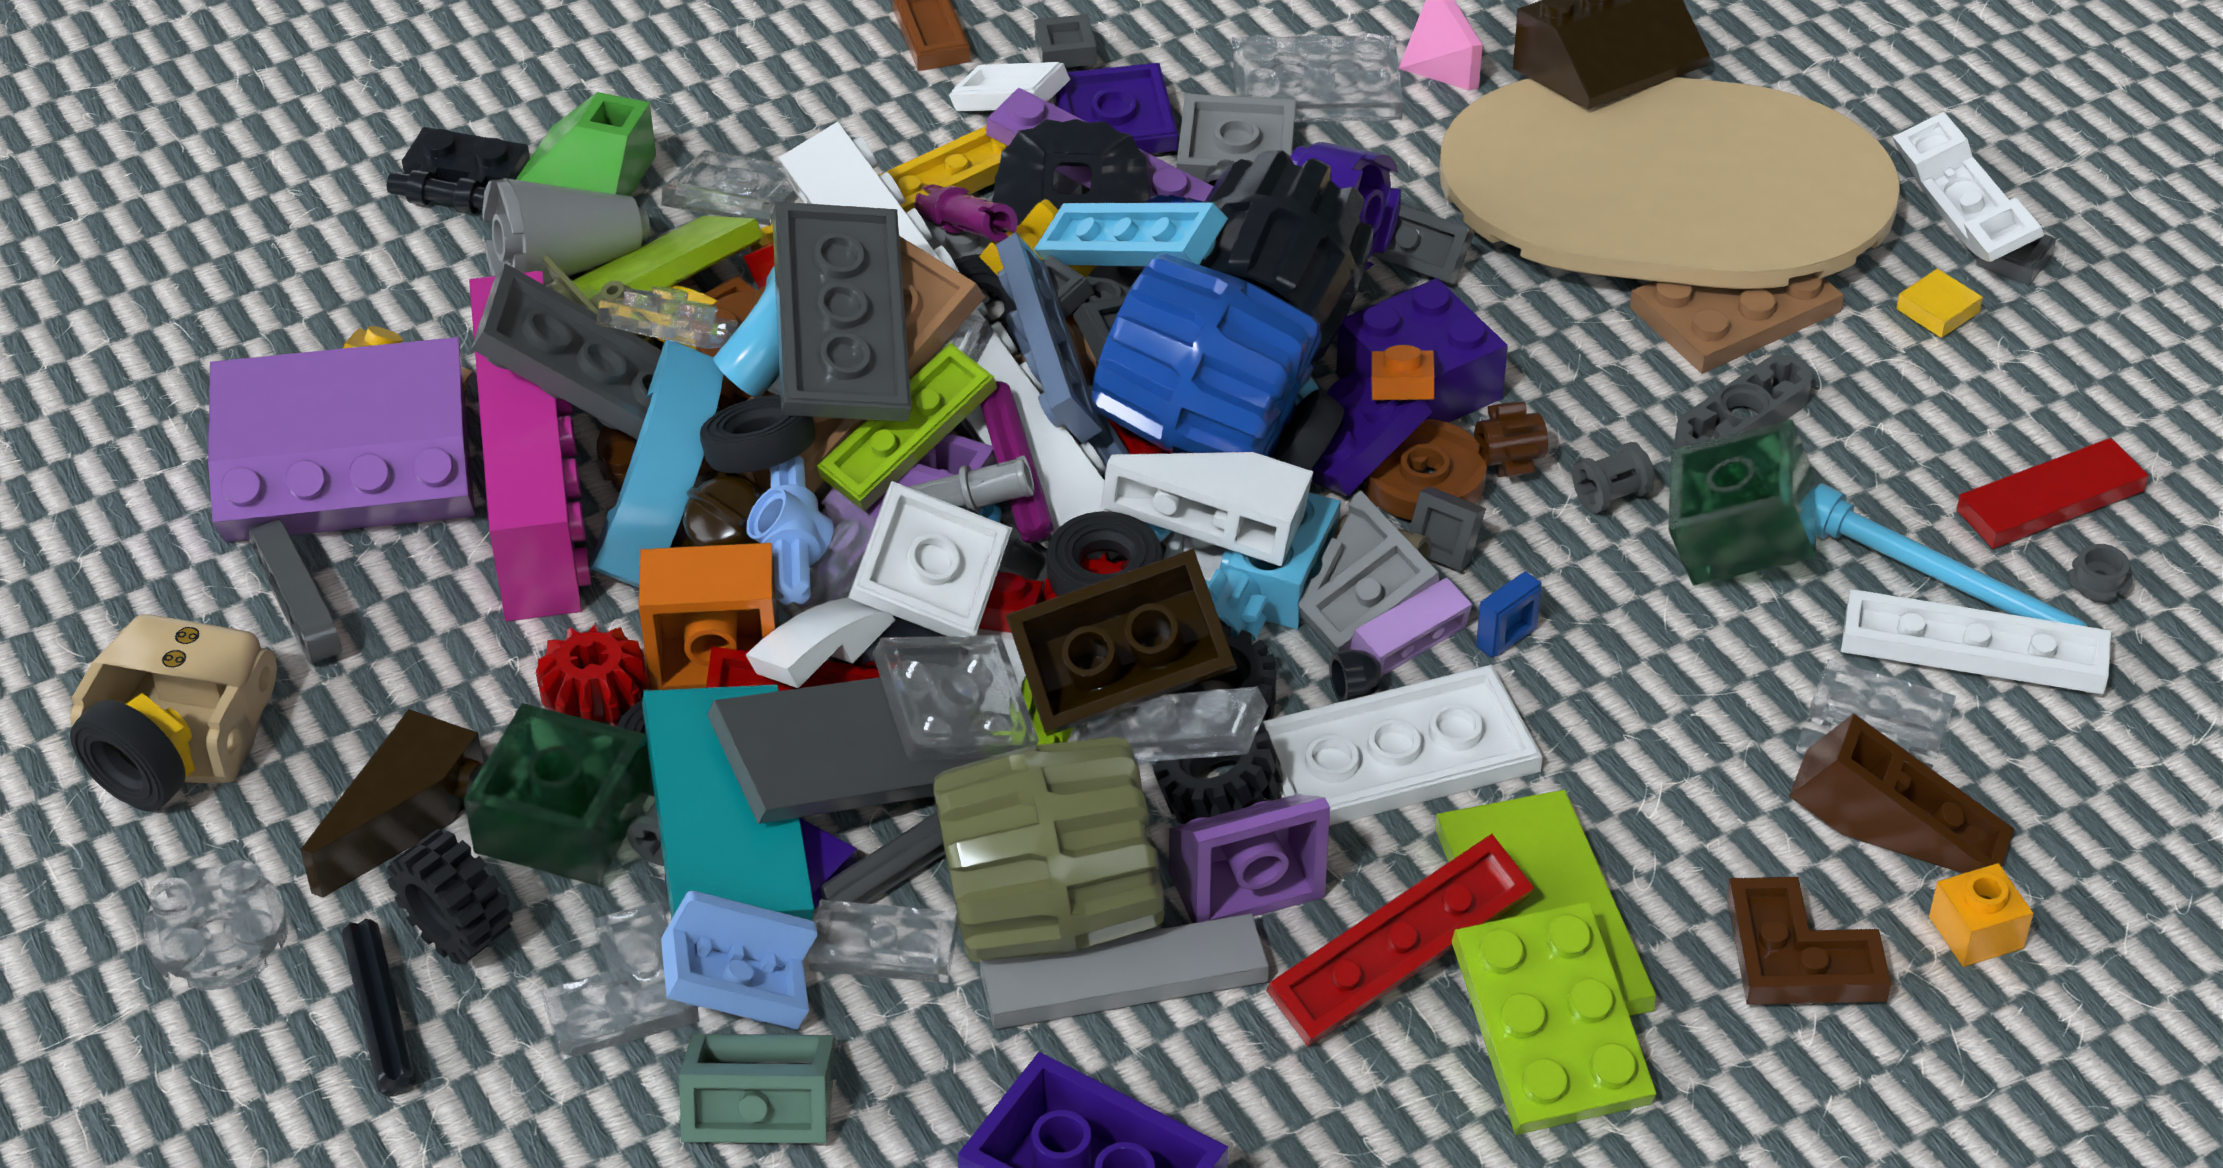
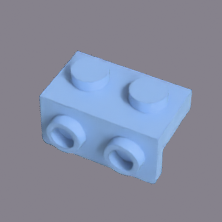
M689 891L661 938L667 999L798 1030L809 1012L803 959L817 937L816 923L808 919L697 891Z

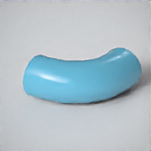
M775 266L767 277L765 290L757 304L730 339L713 357L714 363L721 372L737 387L754 398L761 397L780 375Z

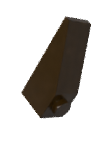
M408 709L300 849L311 894L323 898L412 847L432 831L443 829L452 824L468 801H474L481 794L486 783L487 766L483 761L478 732Z

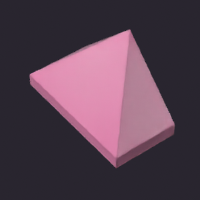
M1455 0L1425 1L1398 69L1466 90L1479 89L1483 44Z

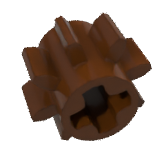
M1510 402L1488 406L1490 419L1478 421L1474 429V437L1480 444L1479 454L1483 460L1486 459V465H1496L1497 477H1513L1534 473L1535 468L1532 459L1544 458L1548 452V433L1541 414L1538 412L1527 414L1525 402Z

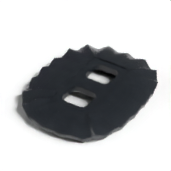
M1046 119L1034 128L1019 130L1010 145L1002 150L991 202L1006 204L1011 207L1017 215V225L1021 224L1036 204L1044 199L1049 200L1058 210L1063 203H1150V183L1147 176L1146 156L1138 149L1132 135L1118 132L1105 121L1088 123L1078 119L1064 122ZM1059 166H1083L1089 168L1092 172L1089 192L1086 194L1057 193L1053 189L1054 170Z

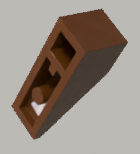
M1854 713L1806 750L1789 795L1790 798L1842 835L1960 873H1967L1997 863L2002 867L2014 831L2012 826Z

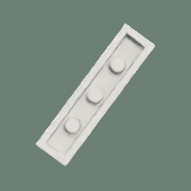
M1850 589L1841 652L2104 694L2109 676L2111 630Z

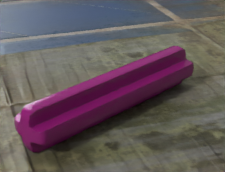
M997 381V389L980 406L997 463L1024 456L1029 464L1034 482V495L1009 500L1021 539L1026 543H1035L1039 539H1048L1053 533L1054 526L1014 396L1007 383Z

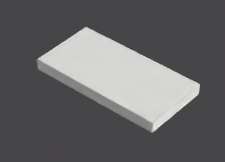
M1492 665L1262 721L1270 735L1283 773V783H1277L1280 791L1277 799L1295 794L1325 797L1330 806L1329 826L1541 772L1543 756Z

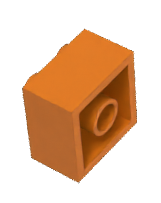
M772 543L640 549L638 606L650 690L706 688L711 646L750 651L763 638L780 626L778 603L775 597Z

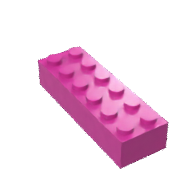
M542 271L524 273L544 285ZM496 276L469 279L474 339ZM475 351L489 532L505 622L582 612L579 586L591 585L587 547L575 548V542L587 541L582 503L580 504V501L570 503V499L582 498L578 462L575 461V458L566 459V457L577 456L574 423L571 416H567L573 415L572 404L566 400L556 399L548 395L540 386L509 369H502L493 365L485 356Z

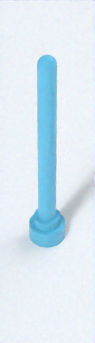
M1823 483L1818 485L1803 510L1799 524L1800 528L1822 539H1825L1828 535L1838 539L1843 534L2011 615L2088 627L2084 621L1855 513L1854 505L1846 501V494Z

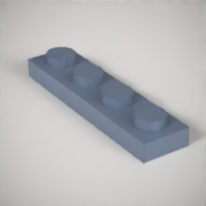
M1015 232L996 244L1004 268L998 272V278L1008 296L1015 302L1017 309L1011 312V317L1018 332L1029 344L1030 351L1025 353L1024 357L1030 371L1037 381L1042 384L1044 393L1038 396L1042 410L1056 428L1065 425L1083 443L1103 430L1097 412L1092 406V397L1048 268Z

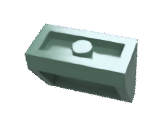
M692 1034L679 1073L681 1142L826 1143L829 1133L836 1050L835 1035ZM737 1063H810V1064H737Z

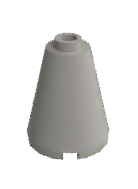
M507 178L488 181L484 192L483 222L492 221L493 240L484 241L491 276H497L506 263L522 273L542 271L544 285H547L553 280L542 259L546 255L553 260L567 277L603 266L619 257L641 248L642 242L649 239L650 225L647 211L644 207H638L632 196Z

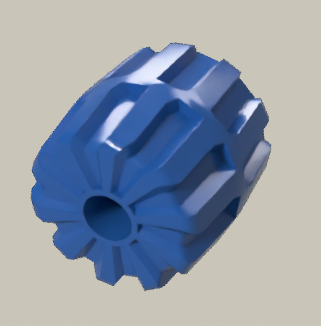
M1159 254L1147 264L1135 280L1109 331L1094 375L1092 406L1099 414L1170 453L1254 452L1272 458L1278 448L1283 428L1291 423L1297 410L1296 396L1309 381L1314 367L1310 364L1321 343L1320 323L1310 314L1243 279L1169 254Z

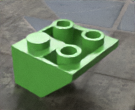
M597 92L550 128L516 180L631 196L656 157L650 102Z

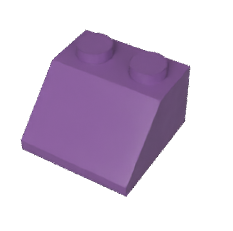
M1295 794L1273 801H1261L1250 807L1208 818H1196L1185 824L1170 827L1169 874L1191 922L1198 923L1250 913L1254 917L1324 898L1330 806L1326 798Z

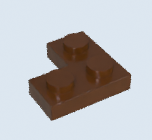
M1799 877L1729 878L1726 897L1746 1005L1887 1002L1891 981L1879 929L1809 930Z

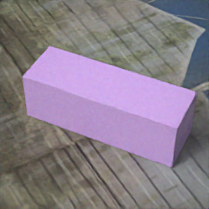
M1446 577L1355 629L1350 649L1364 650L1374 655L1381 664L1383 676L1466 628L1472 603Z

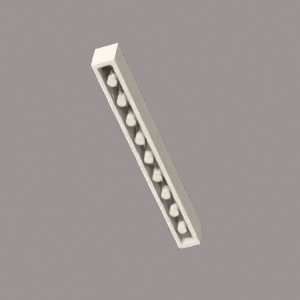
M838 121L778 157L795 193L803 203L897 209L899 236L959 272L951 256L942 245L934 250L927 241L932 239V235L917 210L913 208L905 212L900 206L905 202V199L891 175L885 172L878 176L874 171L878 163L864 139L859 136L851 140ZM982 301L934 357L949 343H952L992 374L995 382L1003 381L1010 386L1054 526L1052 535L1045 539L1049 544L1055 531L1070 519L1086 513L1110 511L1101 508L1105 481L1102 475L1106 472V468L1088 441L1078 445L1071 436L1073 433L1065 425L1056 428L1049 421L1038 400V396L1044 393L1042 384L1034 377L1026 361L1018 365L1012 355L1017 353V349L1002 324L997 321L989 326L983 318L988 314V310ZM979 405L961 423L974 441L992 446L982 409ZM1106 551L1093 552L1086 555V557L1090 560L1099 559ZM1107 551L1111 560L1120 555L1116 552Z

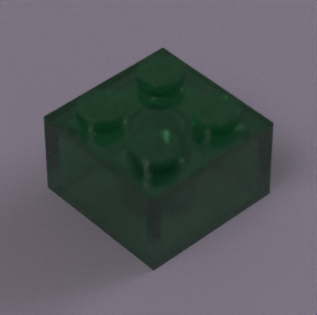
M1793 419L1671 450L1668 531L1693 586L1715 580H1727L1737 575L1779 565H1791L1797 561L1816 557L1815 474Z
M522 703L464 798L474 853L599 886L626 838L629 826L637 818L653 790L646 734Z

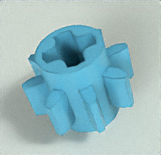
M1216 569L1210 582L1206 579L1205 581L1221 625L1231 627V637L1237 638L1241 630L1252 633V640L1255 641L1267 619L1261 613L1268 600L1267 597L1260 595L1258 584L1249 575L1238 570L1222 571L1221 569Z

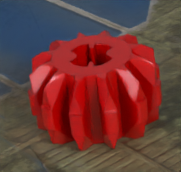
M596 622L589 632L579 633L569 627L565 640H548L545 656L537 659L536 677L541 703L546 708L547 714L557 715L564 728L582 722L590 734L597 723L606 722L617 729L620 715H624L633 705L641 701L640 699L643 698L644 691H647L649 687L644 652L640 649L638 641L628 640L625 637L621 627L614 628L606 633L601 631Z

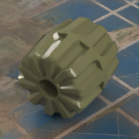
M1107 737L1035 745L944 770L935 776L933 791L963 945L965 953L971 961L980 963V960L1075 952L1153 929L1163 922L1165 899L1158 872L1160 867L1158 853L1151 838L1149 827L1150 812L1147 798L1142 791L1137 759L1126 739Z

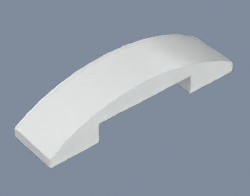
M1945 112L1893 136L1897 149L1932 205L1956 236L1981 259L1991 262L2044 236L2041 225L2019 199L2015 197L2009 200L1974 159L1968 139Z

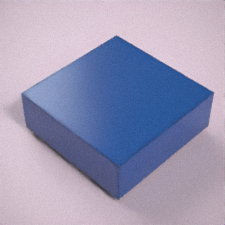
M1524 571L1480 602L1477 648L1489 657L1494 658L1537 629L1542 584L1539 580Z

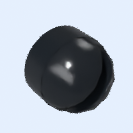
M1350 649L1332 653L1330 656V680L1339 702L1371 695L1376 692L1382 677L1381 664L1374 655L1364 650Z

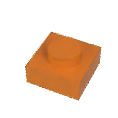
M1396 345L1387 348L1385 351H1372V400L1434 399L1433 350L1421 351L1419 348L1410 345Z

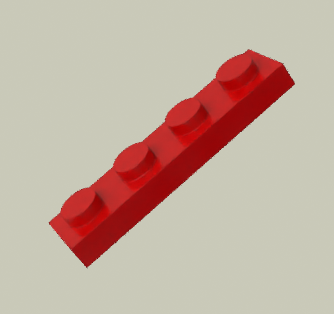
M1490 834L1269 982L1266 991L1306 1046L1309 1047L1454 949L1451 940L1456 929L1495 921L1529 898L1534 887L1495 836Z

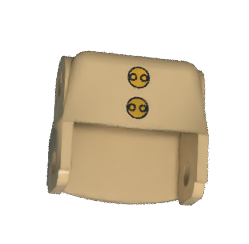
M151 614L139 615L120 631L118 636L90 665L72 696L74 705L70 714L71 726L89 707L101 700H115L126 704L143 693L163 710L172 708L177 711L191 730L192 740L188 743L195 771L189 774L184 782H234L253 747L262 712L274 689L277 671L276 657L273 651L262 649L259 639L254 633Z

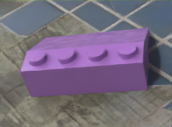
M459 337L210 362L208 466L212 522L224 542L250 540L248 529L278 519L282 521L289 536L476 516Z

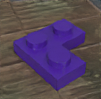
M1352 371L1347 377L1336 381L1327 391L1329 396L1342 405L1344 415L1330 444L1310 470L1313 471L1312 481L1349 496L1432 413L1425 400H1372V378Z

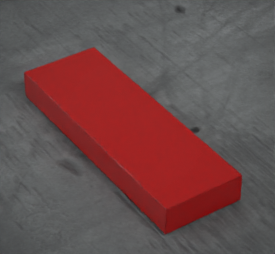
M2108 438L1959 494L1956 511L1992 549L2141 493L2145 491L2149 475L2112 438Z

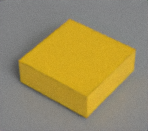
M1937 268L1899 293L1896 309L1940 338H1943L1980 313L1983 297Z

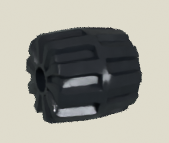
M1280 150L1262 152L1257 155L1254 162L1240 159L1222 173L1204 203H1214L1228 220L1215 239L1216 243L1213 251L1206 259H1202L1199 265L1252 283L1315 317L1320 323L1321 343L1311 362L1312 364L1313 361H1318L1324 357L1344 323L1359 290L1373 243V225L1363 223L1359 218L1364 198L1356 187L1340 189L1332 182L1331 166L1316 158L1308 159L1302 166L1294 165L1289 154Z

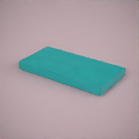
M778 685L644 691L642 708L671 920L685 895L689 891H697L812 921L814 905L800 819L792 818L761 824L757 823L707 716L714 700L777 692Z

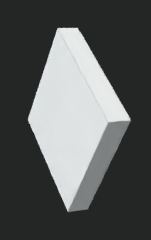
M891 481L848 598L971 645L976 636L1012 528Z

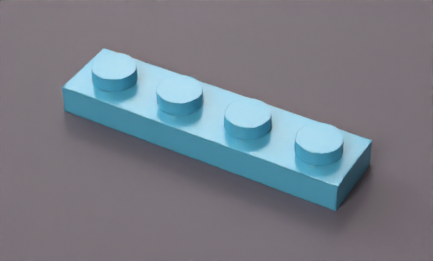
M1063 203L1035 246L1034 251L1043 260H1046L1051 255L1065 265L1147 266L1159 254H1169L1199 265L1202 259H1206L1213 251L1216 243L1215 239L1228 218L1214 203Z

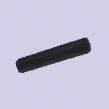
M364 919L360 923L350 922L344 927L341 935L377 1089L381 1094L390 1097L397 1092H409L414 1087L416 1078L379 925L372 919Z

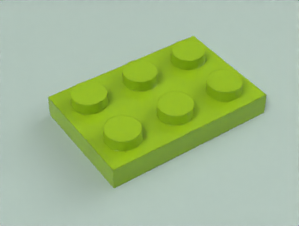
M1589 901L1455 930L1451 942L1515 1135L1652 1104L1657 1093Z

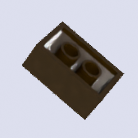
M1541 0L1517 9L1513 69L1587 109L1709 66L1710 55L1683 0Z
M1194 548L1006 615L1046 736L1237 669Z

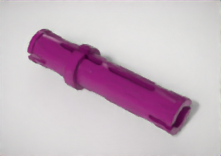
M934 184L926 185L922 189L929 195L917 193L915 198V209L920 216L927 221L936 224L941 223L939 228L947 232L959 233L967 231L986 237L991 241L1001 242L1009 237L1006 233L1002 232L1003 230L1014 234L1017 229V215L1011 207L1006 204L994 203L974 197L973 195H967L969 191L962 187L948 186L943 188Z

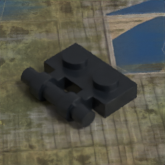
M423 127L402 159L404 173L392 171L389 174L387 191L389 194L406 196L409 203L426 206L431 201L454 205L455 210L458 212L475 214L479 209H483L484 192L488 181L500 180L502 178L516 180L530 159L529 148L527 144L504 141L498 138H487L452 132L446 129Z

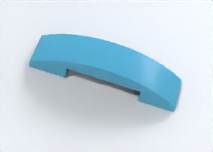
M667 339L664 342L646 396L651 401L616 506L607 513L589 569L639 588L640 549L670 548L682 519L685 505L689 500L686 492L694 486L704 456L700 441L701 427L710 417L716 414L724 374L714 363L713 357L671 339Z

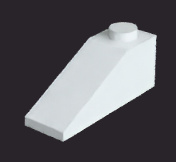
M1254 452L1111 455L1107 462L1101 508L1127 514L1141 521L1282 567L1305 514L1313 471Z

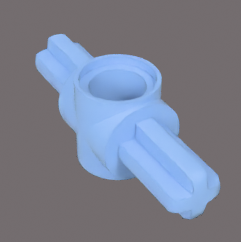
M798 455L787 462L770 467L771 489L766 491L753 506L746 528L749 537L757 542L772 543L775 597L784 605L792 602L803 604L811 596L809 566L817 562L825 553L831 542L834 530L832 520L818 511L816 496L806 488L804 459Z

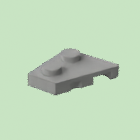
M1361 490L1352 497L1348 505L1350 513L1337 539H1331L1321 558L1322 568L1319 574L1310 580L1298 604L1300 616L1334 653L1350 650L1355 629L1440 581L1438 571Z

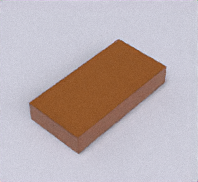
M892 0V9L918 71L971 62L970 45L950 0Z

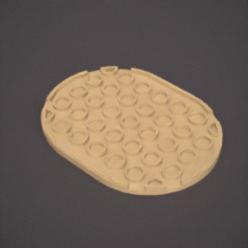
M1675 77L1590 109L1581 106L1531 78L1505 85L1471 103L1452 121L1442 141L1439 168L1440 183L1445 198L1450 203H1454L1464 214L1463 222L1491 243L1502 240L1520 248V256L1522 258L1572 272L1726 289L1784 287L1788 285L1789 278L1813 273L1821 279L1856 264L1858 255L1870 247H1878L1890 232L1895 221L1900 192L1896 167L1887 151L1867 130L1843 114L1810 99L1776 89Z

